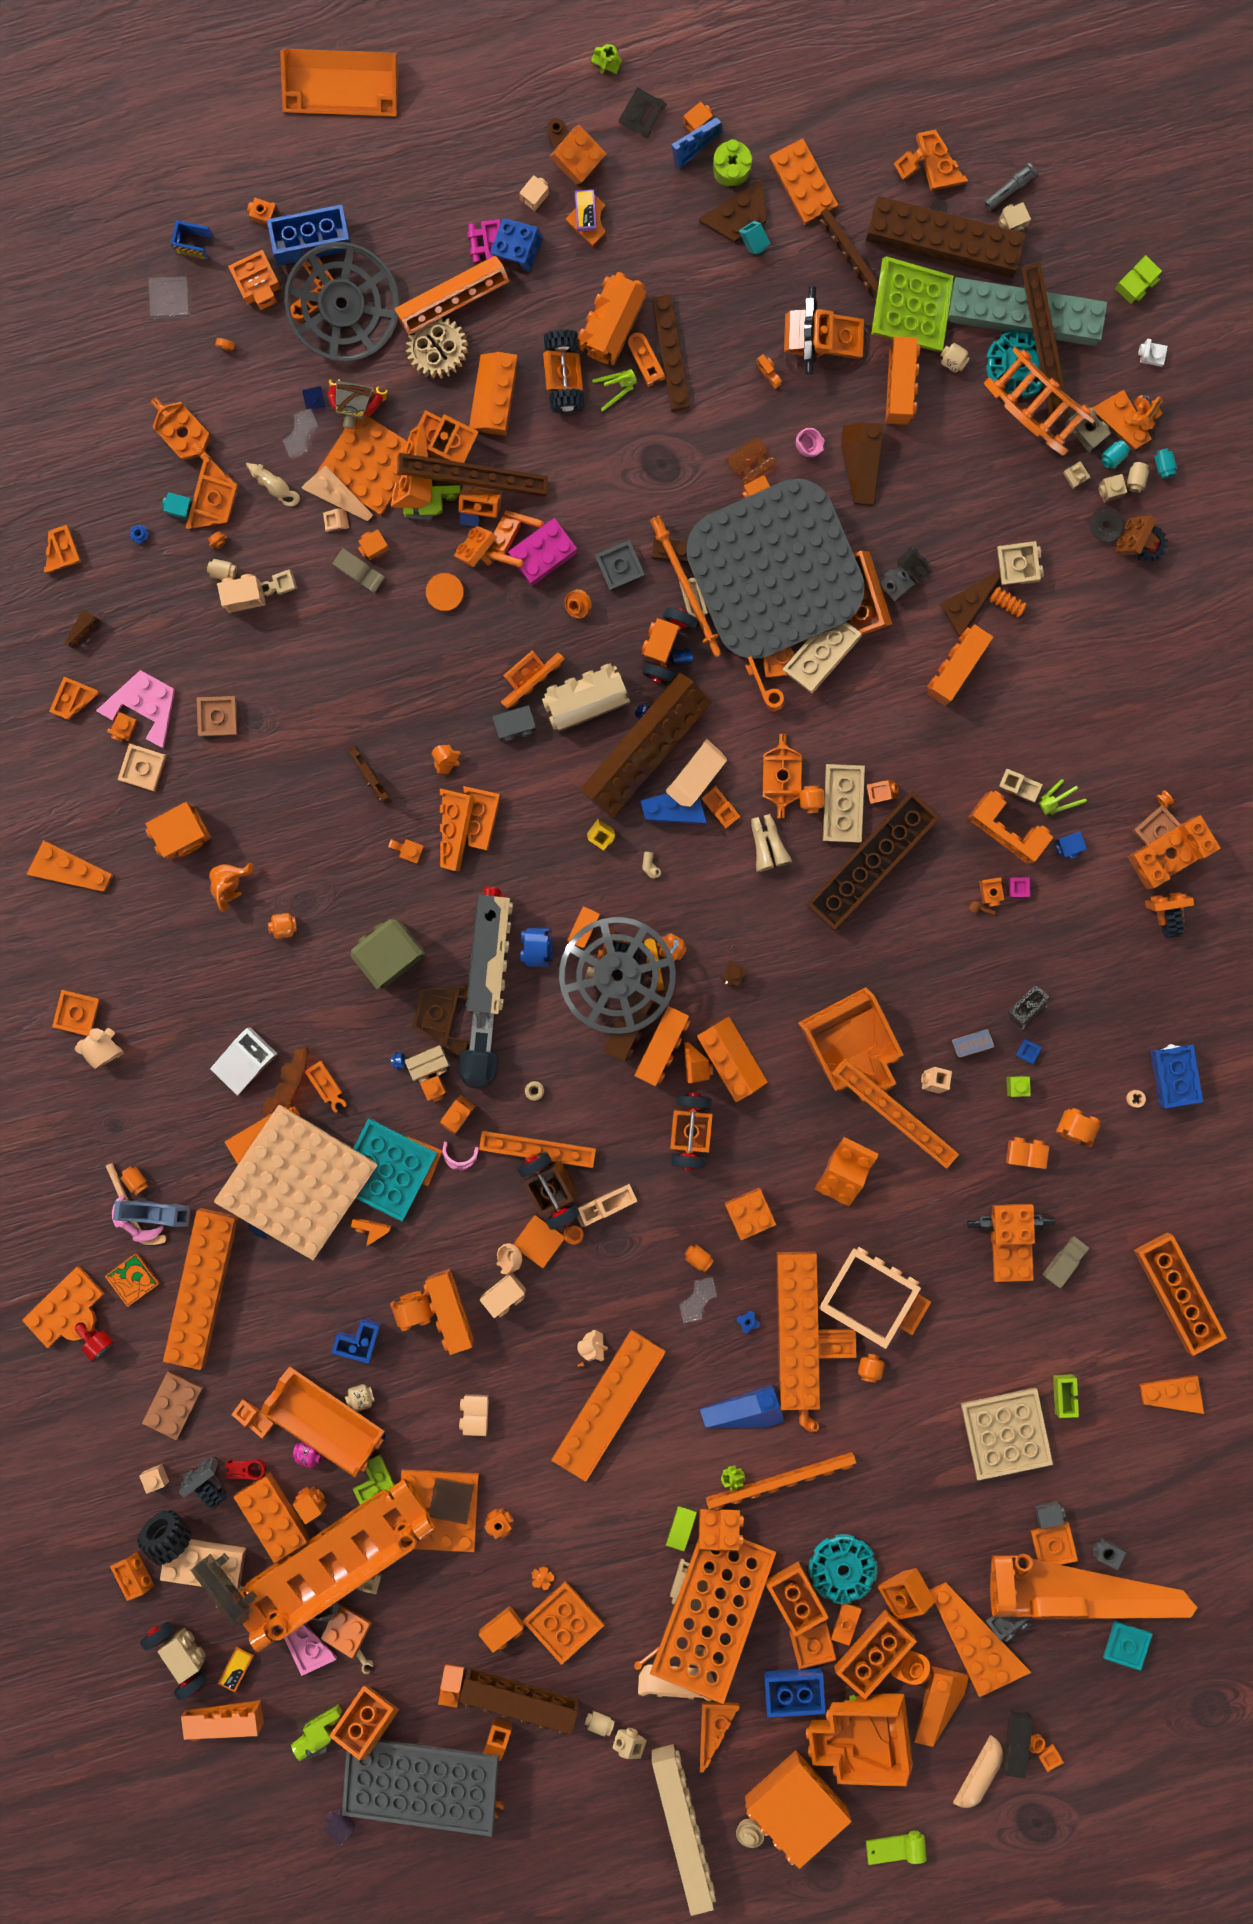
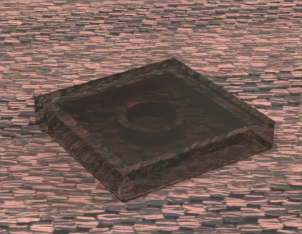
M436 1477L429 1516L431 1518L467 1524L474 1484Z

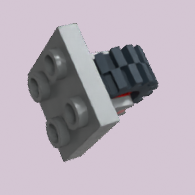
M214 1456L210 1460L208 1458L203 1460L198 1465L199 1468L194 1472L190 1470L186 1473L179 1490L183 1498L193 1491L211 1509H215L227 1499L222 1483L215 1475L219 1461Z

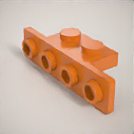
M531 651L503 675L515 690L501 701L502 705L506 708L515 706L519 702V698L529 694L533 690V686L548 677V673L558 669L565 658L560 653H556L543 664L535 652Z

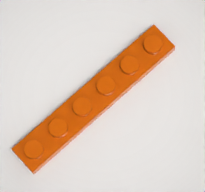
M482 1131L479 1150L526 1158L534 1154L538 1155L547 1152L552 1162L561 1160L564 1164L593 1168L596 1148Z

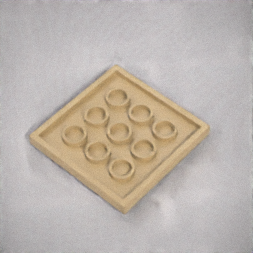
M1037 1388L961 1403L977 1480L1053 1465Z

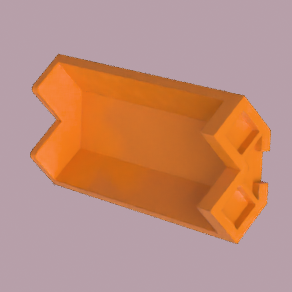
M291 1367L278 1380L275 1390L264 1402L260 1411L261 1414L354 1477L359 1472L363 1473L369 1465L367 1461L375 1449L378 1450L384 1441L382 1439L384 1430Z

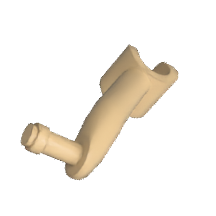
M359 1649L356 1656L362 1663V1672L369 1674L370 1670L366 1669L365 1665L373 1667L374 1663L372 1660H366Z

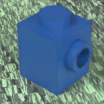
M1080 831L1055 840L1054 848L1057 855H1060L1061 858L1067 857L1068 860L1078 857V852L1087 849Z

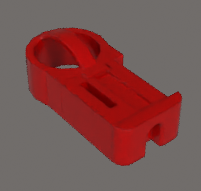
M231 1459L226 1462V1468H228L226 1478L258 1480L267 1471V1466L261 1459L232 1461ZM258 1463L260 1466H251V1464ZM251 1470H262V1474L255 1476Z

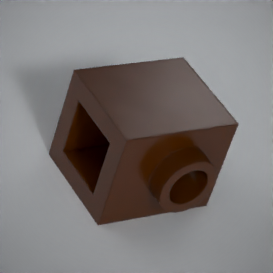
M730 960L721 975V978L724 979L722 983L731 988L734 985L738 987L747 969Z

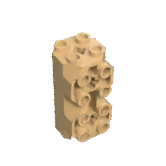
M611 663L600 667V671L594 673L592 670L582 674L583 679L576 681L575 678L564 681L565 684L562 686L553 685L546 689L547 693L544 694L545 698L542 701L546 712L550 711L552 714L549 718L554 730L563 731L630 704V700L626 696L627 691L619 672H617L616 666L612 667Z

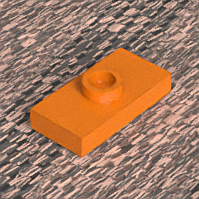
M853 1604L841 1605L831 1640L850 1646L861 1607Z

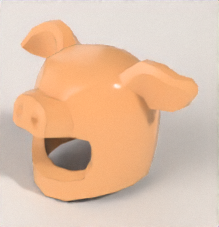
M109 1028L105 1031L91 1029L89 1031L90 1035L84 1040H80L75 1046V1051L82 1054L94 1069H98L124 1054L123 1050L111 1040L115 1032Z

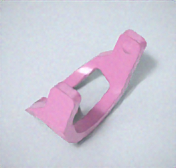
M444 1141L442 1155L450 1168L463 1171L474 1164L479 1147H475L474 1155L468 1161L455 1162L448 1157L446 1152L448 1145Z

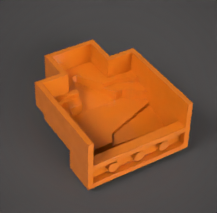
M866 987L798 1022L818 1063L821 1065L835 1091L844 1090L848 1087L832 1074L844 1058L883 1091L891 1090L892 1086L896 1084L887 1064L897 1062L904 1054L874 994Z
M871 1694L866 1699L859 1695L855 1701L832 1702L830 1709L826 1713L827 1720H811L809 1727L806 1728V1738L810 1742L808 1755L812 1758V1765L833 1766V1774L837 1776V1784L907 1786L913 1762L904 1694Z

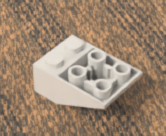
M246 1028L210 1069L238 1096L278 1054L252 1028Z

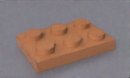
M1162 804L1139 824L1133 832L1147 845L1181 824ZM1168 848L1166 856L1170 859L1175 857V850Z
M170 1370L167 1371L142 1424L177 1440L203 1387Z

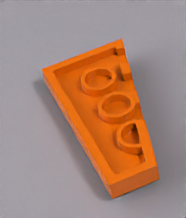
M44 840L26 874L103 892L106 891L113 877V874Z

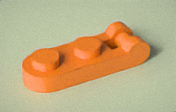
M633 333L628 339V347L647 386L650 387L654 385V382L662 381L666 378L646 337L641 333ZM654 368L656 373L650 375L648 371Z

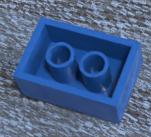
M821 1668L763 1671L767 1718L826 1714L824 1681Z

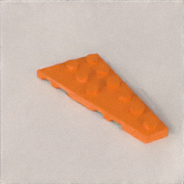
M947 1582L929 1590L936 1601V1607L979 1697L1032 1673L1005 1643L998 1639L989 1626L981 1620Z

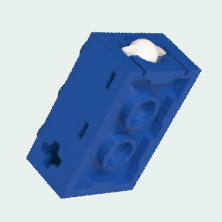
M1170 1044L1163 1049L1150 1051L1160 1108H1171L1203 1102L1194 1045L1175 1046Z

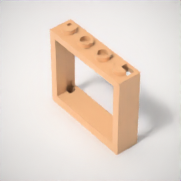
M860 1247L858 1249L853 1248L819 1309L886 1349L921 1287L918 1286L919 1282L909 1276L906 1279L901 1276L903 1272L892 1266L889 1269L884 1266L886 1262L878 1257L872 1259L867 1256L869 1252ZM855 1256L913 1290L886 1337L881 1336L828 1304Z

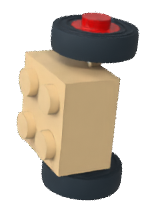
M167 1621L160 1626L156 1625L147 1632L148 1634L140 1641V1644L145 1651L159 1645L158 1654L177 1682L181 1683L174 1691L176 1698L181 1701L198 1693L208 1680L203 1671L198 1672L206 1660L205 1652L196 1645L193 1634L187 1631L185 1627L166 1640L174 1631L172 1624Z

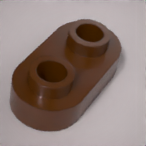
M553 119L547 125V133L555 150L569 132L565 123L560 119ZM555 126H559V127H560L559 130H554L553 128H554Z

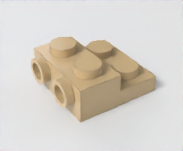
M1036 541L997 547L1002 586L1040 582L1041 577H1043V566L1039 565L1038 558H1041L1040 546L1037 547Z

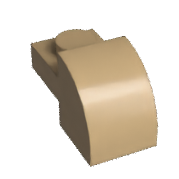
M1006 769L999 788L1010 795L1035 803L1043 784Z

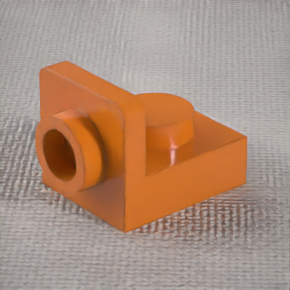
M118 712L112 728L108 729L107 732L112 734L111 738L122 742L123 739L129 741L138 720Z
M894 780L867 785L870 804L898 799L899 789Z

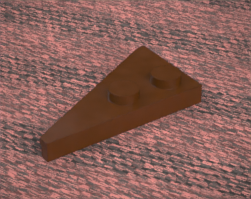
M1000 571L940 604L958 636L963 633L999 580Z
M353 745L347 750L365 775L362 777L368 787L372 786L374 788V796L379 802L389 803L392 800L355 746Z

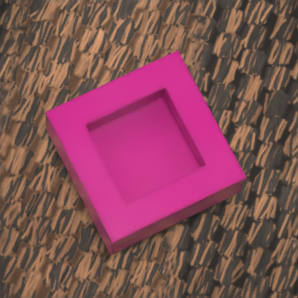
M1030 877L1009 878V897H1030Z

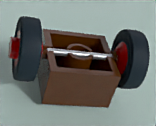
M547 1152L526 1158L525 1162L517 1170L521 1177H527L523 1184L540 1216L555 1210L554 1214L546 1219L547 1226L550 1230L569 1225L580 1214L575 1204L562 1208L563 1205L574 1201L579 1192L561 1160L546 1167L551 1162V1158Z

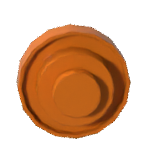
M576 589L565 597V608L572 617L583 618L590 613L592 604L586 592Z

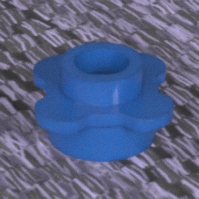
M748 1311L747 1314L740 1315L737 1318V1322L742 1326L743 1333H749L751 1329L759 1327V1322L756 1321L753 1311Z

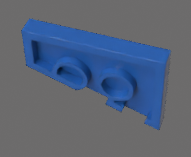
M717 117L671 144L674 163L679 169L723 132L722 123Z

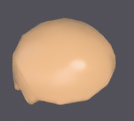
M511 1243L503 1244L498 1248L497 1266L503 1269L501 1273L510 1274L518 1270L523 1261L520 1250Z

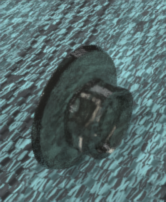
M1104 507L1093 513L1089 526L1095 538L1109 542L1121 535L1124 522L1118 511L1113 508ZM1103 523H1107L1108 528H1104Z

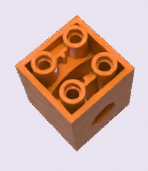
M188 802L145 823L147 826L145 831L148 837L154 839L156 843L154 848L157 854L169 860L190 854L202 847L203 843L212 839L195 806Z

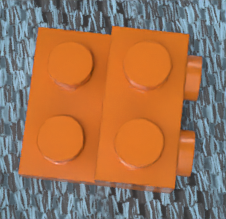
M700 1509L698 1550L739 1551V1547L743 1546V1535H739V1531L744 1523V1517L740 1515V1511Z

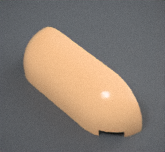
M989 1736L953 1804L962 1808H971L979 1804L983 1799L1004 1757L1000 1742L993 1736Z

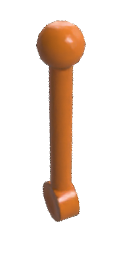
M659 1647L641 1661H636L634 1664L635 1669H641L642 1664L657 1654Z

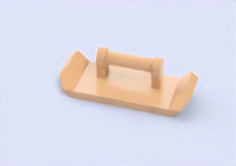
M706 739L674 782L667 788V794L680 805L691 807L726 763L727 758Z
M653 1665L644 1666L639 1675L638 1694L641 1696L657 1694V1697L689 1698L690 1700L698 1697L711 1701V1699L650 1675ZM688 1667L689 1674L692 1676L697 1675L698 1668ZM708 1672L706 1675L707 1681L714 1683L711 1672Z

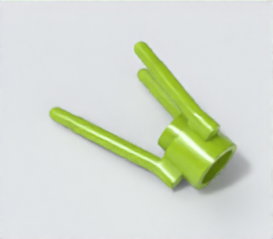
M631 369L592 380L593 383L610 380L605 382L604 386L619 382L622 388L625 387L622 392L602 407L601 411H605L627 392L634 389L633 385L637 383V380Z
M1061 779L1047 794L1041 797L1042 801L1038 803L1045 815L1049 813L1053 815L1059 811L1085 803L1087 799L1056 808L1059 806L1058 802L1078 790V786H1075L1057 798L1054 796L1050 797L1064 782Z

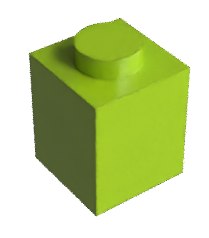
M1006 1077L1007 1096H1031L1030 1077Z

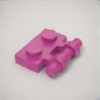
M500 219L482 221V229L476 230V224L468 225L469 232H467L471 243L470 256L473 257L474 264L481 263V255L486 254V260L493 257L490 251L500 227ZM479 238H483L484 246L479 247Z

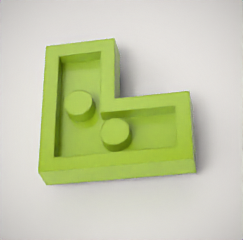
M381 1454L367 1461L369 1465L366 1468V1473L370 1480L353 1488L360 1505L384 1489L390 1491V1488L395 1485Z

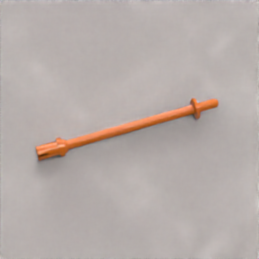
M661 515L656 516L657 518L654 517L649 520L657 535L655 538L657 541L662 542L706 637L702 641L703 644L709 643L714 656L719 657L721 651L715 640L719 636L718 634H712L669 541L671 534L669 530H666Z

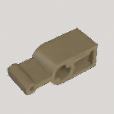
M342 548L332 563L336 569L373 593L377 591L385 579L382 574L372 569L344 548Z
M1072 1236L1064 1249L1056 1255L1042 1275L1061 1289L1089 1247Z

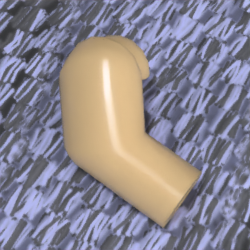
M644 852L643 871L650 878L660 877L661 870L652 863L654 853Z

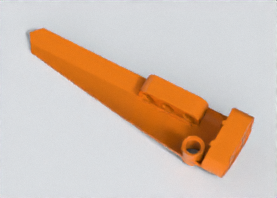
M1020 1554L1019 1556H992L990 1599L993 1617H1033L1034 1619L1191 1618L1198 1608L1184 1590L1032 1559L1027 1554ZM1018 1560L1025 1562L1026 1569L1018 1565Z

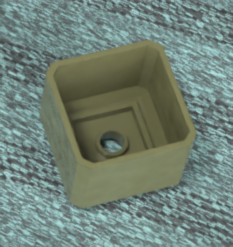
M389 919L385 923H379L373 928L374 932L372 934L364 935L358 940L359 944L351 949V958L374 987L379 990L387 987L427 954L401 921Z

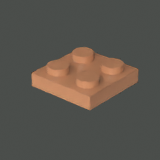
M236 696L197 697L199 737L238 735Z

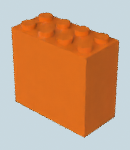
M797 1750L745 1796L748 1817L753 1822L756 1820L759 1823L762 1833L765 1836L769 1835L773 1839L774 1846L779 1851L781 1849L784 1851L788 1862L791 1865L795 1864L799 1869L852 1822L848 1807Z

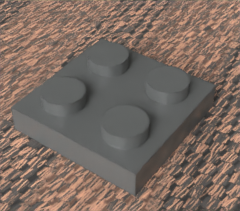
M630 540L595 554L609 591L645 576Z

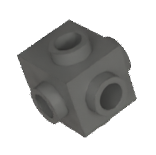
M901 566L896 570L890 569L883 575L885 579L880 583L884 591L894 601L915 585L909 574Z

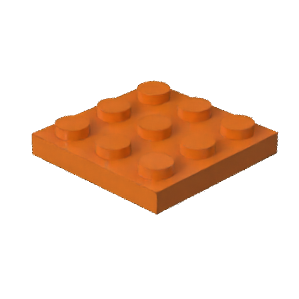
M566 1581L523 1619V1623L561 1665L604 1627V1622Z

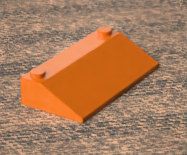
M309 49L280 50L283 112L397 116L398 53Z

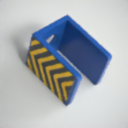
M176 220L171 241L174 251L178 254L208 260L209 256L204 248L181 244L183 232L213 238L210 228Z

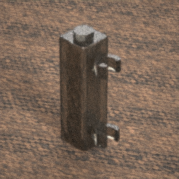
M210 1553L195 1564L190 1571L231 1627L237 1623L242 1625L249 1619L248 1614L252 1611L249 1604L257 1598V1595L252 1590L245 1597H242L221 1568L229 1560V1557L226 1553H223L215 1560Z

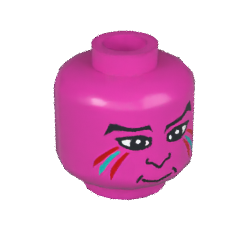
M304 1442L297 1443L293 1451V1458H295L296 1464L307 1468H313L316 1464H320L323 1455Z

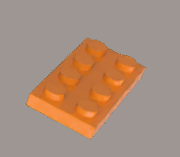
M803 138L769 156V160L804 225L819 218L821 211L828 208L831 212L838 208V203Z

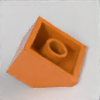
M917 1568L902 1571L878 1586L879 1591L897 1620L923 1615L936 1602Z

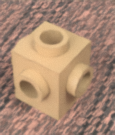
M633 1728L618 1730L612 1748L619 1752L618 1755L622 1758L641 1759L647 1740L640 1736L638 1731Z

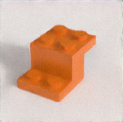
M426 410L418 424L424 425L428 456L461 463L465 462L479 432L445 414L440 418Z
M843 1137L830 1156L825 1172L818 1181L815 1190L842 1204L850 1206L863 1188L868 1172L877 1160L878 1153Z

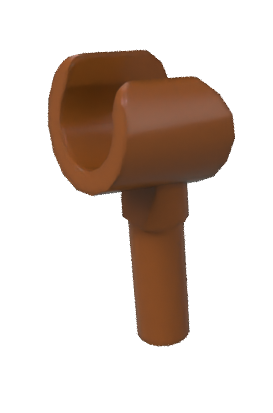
M972 901L967 907L975 914L979 909L991 915H995L996 912L986 908L977 901Z

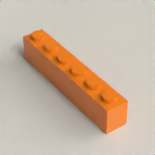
M493 256L394 309L400 323L409 335L508 283L509 279L499 259Z

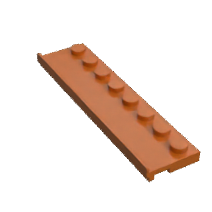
M631 1329L551 1461L586 1482L666 1351Z

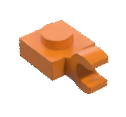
M919 148L914 153L907 151L894 165L901 178L907 180L920 169L918 162L924 160L930 154L926 148L923 150Z
M407 839L404 844L390 840L388 846L400 851V858L418 864L424 848L423 845Z

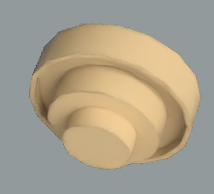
M751 1819L742 1820L736 1830L738 1841L750 1848L760 1846L765 1835L760 1830L759 1823L756 1820L753 1822Z

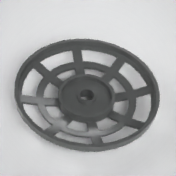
M330 242L311 249L292 268L285 286V312L294 334L309 350L323 358L341 362L366 358L387 342L396 327L398 316L394 308L400 306L395 280L381 259L359 245L347 242ZM332 249L346 250L344 262H330L321 266L315 256L320 252ZM354 252L371 260L380 269V272L371 278L362 268L352 264ZM309 260L314 271L307 278L303 289L291 287L297 271ZM332 268H342L341 279L330 281L325 271ZM350 270L359 274L366 282L357 287L349 281ZM318 276L324 287L319 294L308 292L312 281ZM386 278L392 294V310L381 308L380 294L376 284ZM370 288L374 296L375 307L364 305L362 293ZM290 295L301 298V309L306 322L298 328L291 314ZM337 298H343L346 301L345 308L337 307ZM307 300L318 302L320 313L313 318L309 316ZM362 313L371 314L373 318L368 327L363 331L357 320L361 317ZM379 316L391 318L385 334L374 345L367 335L376 326ZM325 320L333 325L332 335L328 336L323 333L316 325ZM351 326L357 334L351 338H339L341 327ZM311 329L320 338L331 342L329 353L314 347L302 334ZM361 340L368 349L356 355H337L338 344H352Z
M625 917L601 919L581 929L567 945L559 967L561 992L571 1012L587 1026L606 1033H629L649 1025L667 1007L675 987L676 970L674 959L663 938L648 925ZM626 923L637 926L640 929L635 938L620 934L611 935L608 924ZM598 926L601 927L603 937L590 944L585 951L574 946L585 933ZM647 932L661 945L667 958L655 961L651 951L641 942ZM612 941H627L631 945L626 953L615 952ZM605 943L608 954L600 960L589 955L597 946ZM638 947L646 954L650 963L638 965L633 958ZM572 953L580 958L577 966V982L566 985L565 967L567 958ZM585 961L595 967L594 978L582 979ZM669 966L670 983L667 994L663 998L655 993L658 983V968ZM614 970L622 971L623 978L620 981L612 979V972ZM652 970V983L650 989L639 984L641 973ZM596 985L602 995L597 1003L589 997L585 990L586 987ZM579 990L584 1000L594 1008L588 1018L583 1016L574 1006L568 992ZM635 990L645 996L641 1002L630 1008L627 996L631 995ZM609 997L620 999L622 1010L606 1009L604 1005ZM650 999L660 1004L657 1011L649 1018L634 1025L632 1013L643 1008ZM600 1013L610 1016H624L627 1027L610 1028L594 1022Z

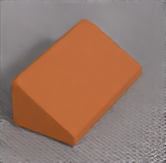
M582 907L567 941L570 942L587 925L598 921L600 914ZM593 929L585 933L575 945L585 949Z

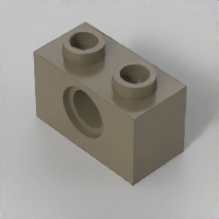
M1088 407L1092 411L1091 416L1095 419L1094 423L1084 418L1072 433L1090 453L1111 433L1109 432L1108 425L1097 418L1095 410ZM1078 412L1067 420L1066 426L1075 418ZM1085 424L1092 425L1093 431H1088L1085 428Z

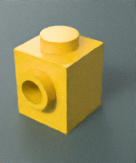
M597 819L587 833L588 840L602 850L610 846L615 839L614 829L600 819Z

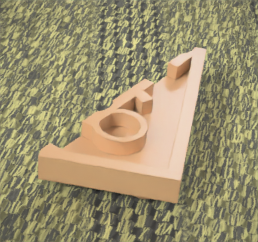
M327 466L323 467L302 486L305 491L366 521L370 520L373 516Z

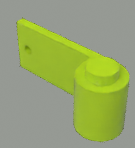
M911 1831L905 1835L866 1840L868 1865L907 1860L911 1864H921L927 1860L925 1837L919 1831Z

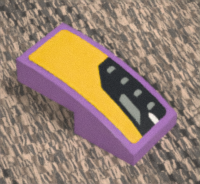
M594 190L575 191L577 231L596 230Z

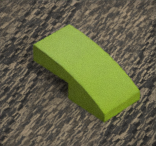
M677 1507L666 1546L685 1551L697 1512Z

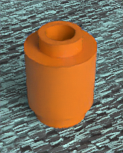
M130 1166L122 1172L123 1176L120 1179L131 1193L133 1192L135 1195H138L148 1187L146 1184L147 1180L137 1167L132 1168Z
M697 1244L694 1247L690 1245L684 1253L686 1255L685 1260L699 1271L706 1272L714 1261L711 1255Z

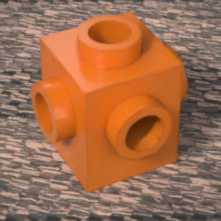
M504 1508L495 1509L487 1514L485 1529L490 1536L493 1535L495 1539L498 1537L502 1539L511 1533L510 1530L514 1521L511 1514L506 1512ZM496 1523H500L502 1526L497 1528Z

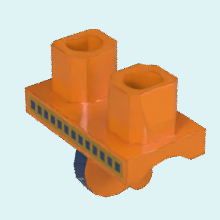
M1142 395L1137 397L1135 407L1138 411L1131 420L1133 425L1140 424L1143 431L1152 429L1155 425L1153 420L1159 418L1162 414L1159 408L1163 401L1162 398L1159 396L1156 400L1151 401L1148 396Z

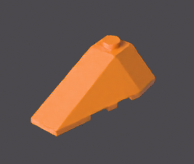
M931 1666L930 1675L932 1677L927 1682L914 1743L934 1747L965 1695L969 1675Z

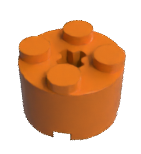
M1075 1108L1065 1110L1056 1133H1061V1137L1079 1145L1081 1141L1085 1142V1147L1092 1148L1101 1127L1100 1120L1092 1116L1087 1118L1082 1115V1111Z
M416 1291L400 1297L401 1301L396 1303L394 1300L390 1303L397 1327H400L401 1331L409 1330L416 1324L420 1326L426 1325L431 1322L430 1318L434 1315L430 1308L429 1297L425 1291L423 1294H421V1291Z

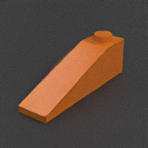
M420 424L410 431L404 451L405 454L428 457L424 425ZM401 475L399 483H395L393 488L391 507L422 508L430 503L432 499V480Z
M684 1042L686 1081L694 1083L710 1080V1075H713V1064H709V1060L689 1042Z

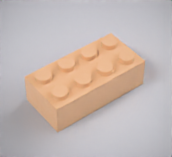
M191 1539L188 1542V1547L184 1549L185 1551L177 1559L162 1565L161 1581L237 1592L241 1586L246 1548Z

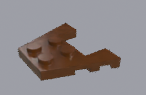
M468 985L421 989L412 1023L413 1028L459 1056L463 1050H466L468 1041L450 1037L449 1032L457 998L468 999Z

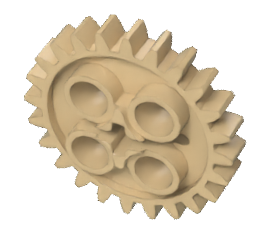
M440 318L438 321H434L413 332L414 335H408L411 342H406L409 348L406 352L409 355L408 360L414 369L417 368L419 374L423 372L425 377L431 373L433 379L436 374H439V377L442 378L443 373L450 376V370L457 372L455 366L462 367L460 360H466L464 354L468 353L466 348L468 342L465 340L466 335L462 333V328L458 327L456 322L451 324L449 318L445 322ZM438 333H443L440 337H436ZM427 336H430L433 339L436 346L438 348H441V351L444 354V356L447 357V360H445L441 356L438 349L433 346L432 342L427 338ZM427 344L426 348L421 349L422 345ZM449 347H454L451 351H447ZM439 358L437 362L432 363L433 359Z

